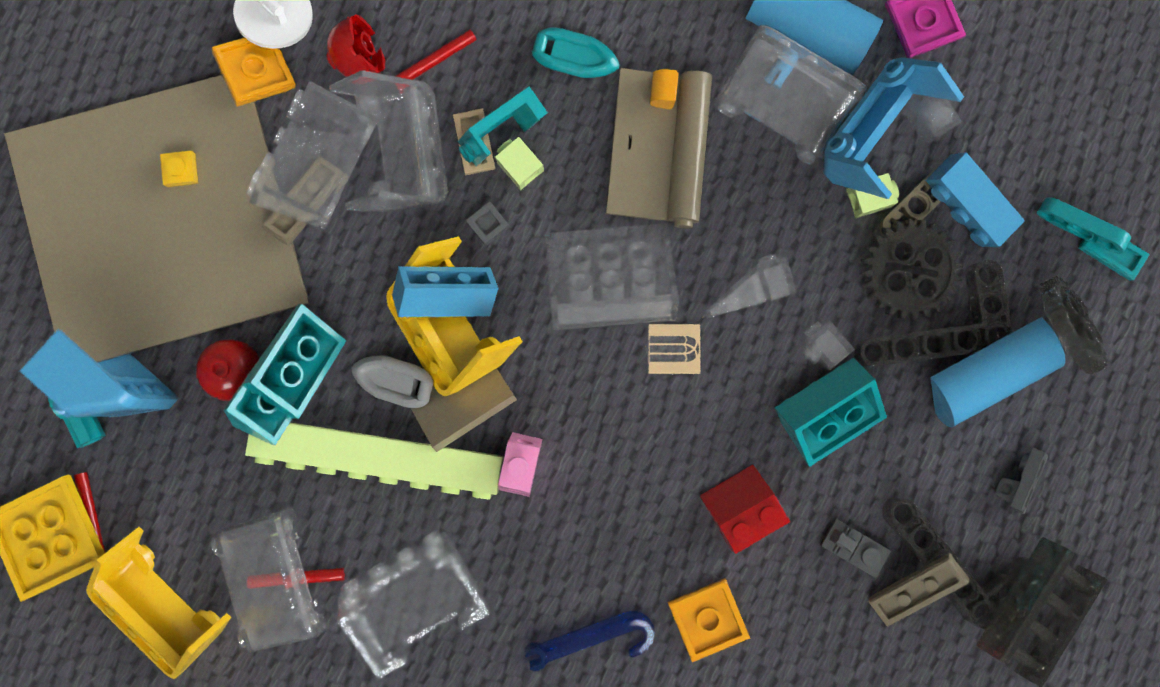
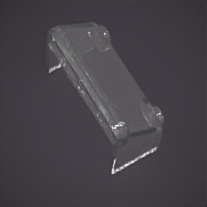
M363 70L329 85L330 92L355 96L356 107L361 117L366 121L377 123L385 181L380 180L372 183L367 196L345 203L346 210L388 212L430 206L443 202L447 197L448 187L435 95L431 87L425 82Z

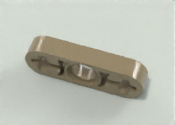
M934 171L928 174L882 219L880 232L885 239L889 241L901 240L941 202L933 194L929 196L925 193L931 188L925 180ZM911 198H918L923 202L924 210L921 214H915L910 211L908 203ZM905 215L908 219L899 226L901 233L898 231L891 233L889 231L891 224L888 221L895 222Z

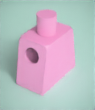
M512 432L507 443L498 483L499 490L530 497L543 439Z

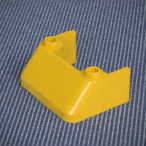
M458 236L419 246L404 267H455L449 258L462 241ZM395 281L387 292L386 299L390 312L422 367L431 375L434 382L433 386L442 396L454 394L495 370L523 342L520 336L501 343L494 337H487L480 341L466 316L398 317L392 297Z
M138 527L96 560L86 592L90 600L165 675L176 679L221 634L231 617L226 613L220 619L211 610H199L195 613L153 571L154 553L148 546L139 544L144 531Z

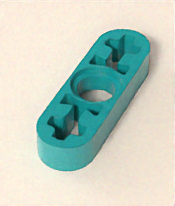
M1045 198L1037 211L1039 217L1054 226L1113 253H1123L1131 240V235L1125 230L1055 198Z

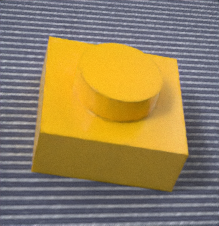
M193 151L160 154L164 186L174 187L198 184L196 154Z

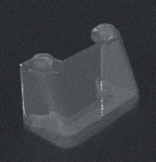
M760 25L714 103L719 105L718 110L729 117H734V115L740 116L744 112L796 144L795 150L798 152L797 157L801 161L810 165L813 163L819 165L824 159L827 143L865 95L867 88L854 76L769 26Z
M293 507L219 529L215 533V538H212L211 541L215 555L220 558L239 625V644L250 653L308 640L319 636L328 628L324 612L317 614L314 611L318 604L317 600H312L296 546L295 540L299 537L297 532L291 534V531H293L292 523L297 522Z

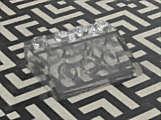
M668 224L545 233L553 330L677 320L679 297Z

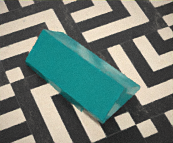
M298 304L223 410L232 426L271 445H276L292 418H300L346 343V340L303 304Z

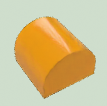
M661 69L653 72L650 105L672 110L674 108L679 74L677 70Z

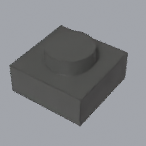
M490 201L466 220L485 246L510 228L509 224Z

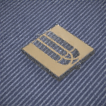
M647 324V346L644 347V351L647 352V374L701 375V352L704 351V347L701 346V324Z

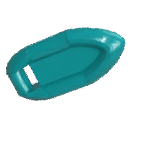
M549 27L540 30L537 33L532 50V55L539 64L551 70L580 78L606 76L615 72L620 66L613 51L604 43L594 37L563 28ZM548 40L554 41L551 55L545 53Z

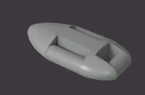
M380 355L363 358L352 366V374L357 383L375 398L407 408H420L429 402L434 383L433 379L426 370L415 364ZM419 381H421V382H420V386H419L418 395L416 396V391H417V388H418V383H419Z

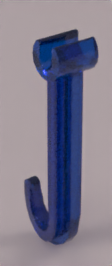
M627 611L543 643L531 642L525 647V657H530L534 654L540 655L539 658L529 661L530 670L540 671L548 662L628 632L642 630L645 634L644 640L628 650L630 657H636L646 652L653 644L655 637L654 625L649 617L642 612Z

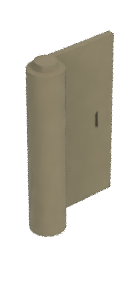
M620 68L606 214L674 222V227L693 228V224L699 223L712 75L703 71H687L678 76L676 101L674 108L671 110L650 105L653 72Z

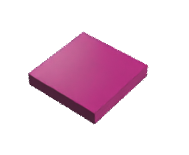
M889 0L885 3L907 58H913L966 36L952 0Z

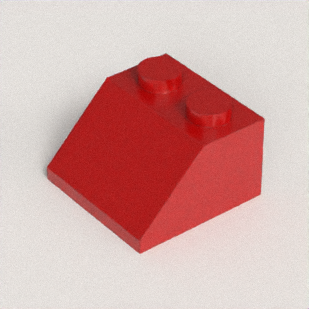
M753 464L699 495L730 550L735 554L791 522L777 497Z

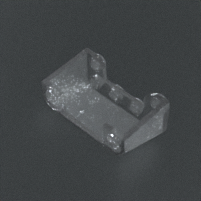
M309 81L305 91L299 88L296 92L291 108L286 116L291 121L287 128L281 126L273 141L278 146L274 154L267 152L260 168L257 167L249 183L250 186L246 195L251 197L250 204L324 230L379 117Z
M434 531L430 533L419 546L413 549L412 547L404 548L396 555L395 560L386 565L379 563L370 569L366 577L359 581L352 579L341 587V593L338 598L337 622L378 679L407 663L405 646L458 616L459 625L463 630L490 614L487 601L447 532L440 533L439 531ZM478 608L476 612H474L471 615H468L472 610ZM395 657L390 663L386 664L389 659Z

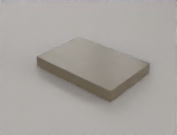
M496 368L462 390L448 396L440 395L433 386L429 402L423 407L411 408L432 448L438 452L517 399Z

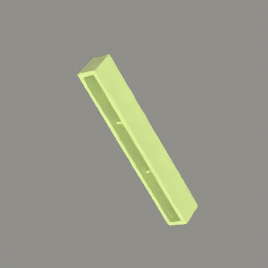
M292 422L289 423L276 445H271L249 434L245 456L255 457L254 462L259 464L274 465V460L286 462V468L305 470V465L317 467V472L322 474L335 475L336 470L347 471L348 477L366 480L367 475L378 476L379 482L397 485L398 480L410 481V487L428 490L429 485L441 486V492L449 494H459L461 489L472 491V497L480 499H490L491 494H498V483L504 461V456L450 447H444L436 452L431 444Z

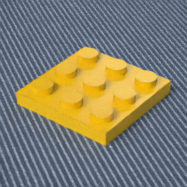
M71 475L62 476L0 507V556L20 602L93 569L96 560L105 554Z

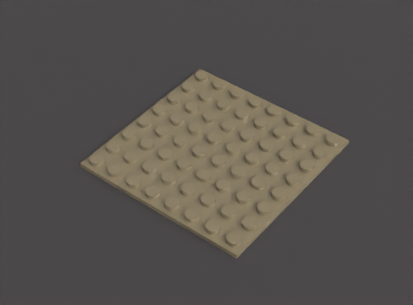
M223 75L4 133L54 333L57 330L64 332L97 363L292 309L298 304H310L293 242L288 247L263 230L261 226L282 200L256 103L254 101L236 107ZM193 151L196 154L198 184L174 187L164 186L160 154Z

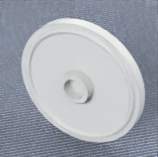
M235 0L233 8L234 20L239 32L251 43L264 48H284L299 42L308 33L313 20L312 6L309 0Z

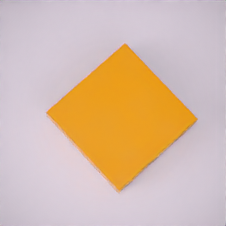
M245 37L212 47V53L236 107L289 91L296 86L280 48L260 47L251 43Z
M725 578L668 602L692 662L750 639Z

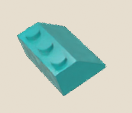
M854 358L839 365L835 370L811 383L808 387L775 407L781 424L809 467L887 418L876 380Z

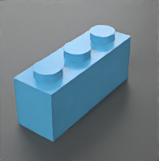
M967 152L951 154L925 180L931 186L933 196L939 201L944 202L951 209V216L958 223L965 225L971 232V239L981 247H1000L1025 221Z
M398 266L392 297L398 317L490 316L498 286L490 267Z

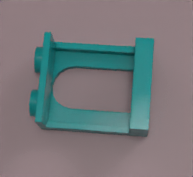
M529 86L470 127L458 140V143L461 145L459 151L467 162H473L477 167L491 154L482 141V137L512 116L523 132H526L548 112Z

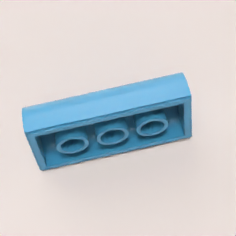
M754 0L745 18L851 75L854 74L864 59L883 23V19L847 0Z
M1041 317L935 374L930 379L937 417L946 426L954 427L1062 368L1065 365L1066 359L1059 338L1050 325Z

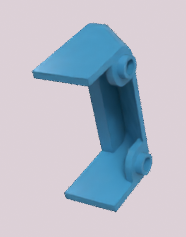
M896 58L884 66L883 71L836 134L827 143L824 152L823 173L831 183L886 199L891 197L892 193L868 163L863 161L913 94L961 102L964 98L963 94L940 62Z
M57 330L20 370L22 374L54 402L52 404L53 408L67 418L71 415L75 417H121L170 409L178 400V396L131 354L97 363L61 330Z

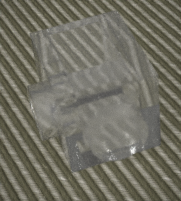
M819 321L815 322L804 331L807 337L801 341V344L805 347L802 350L805 357L814 365L818 362L824 370H831L855 350L831 321L824 322L822 325Z

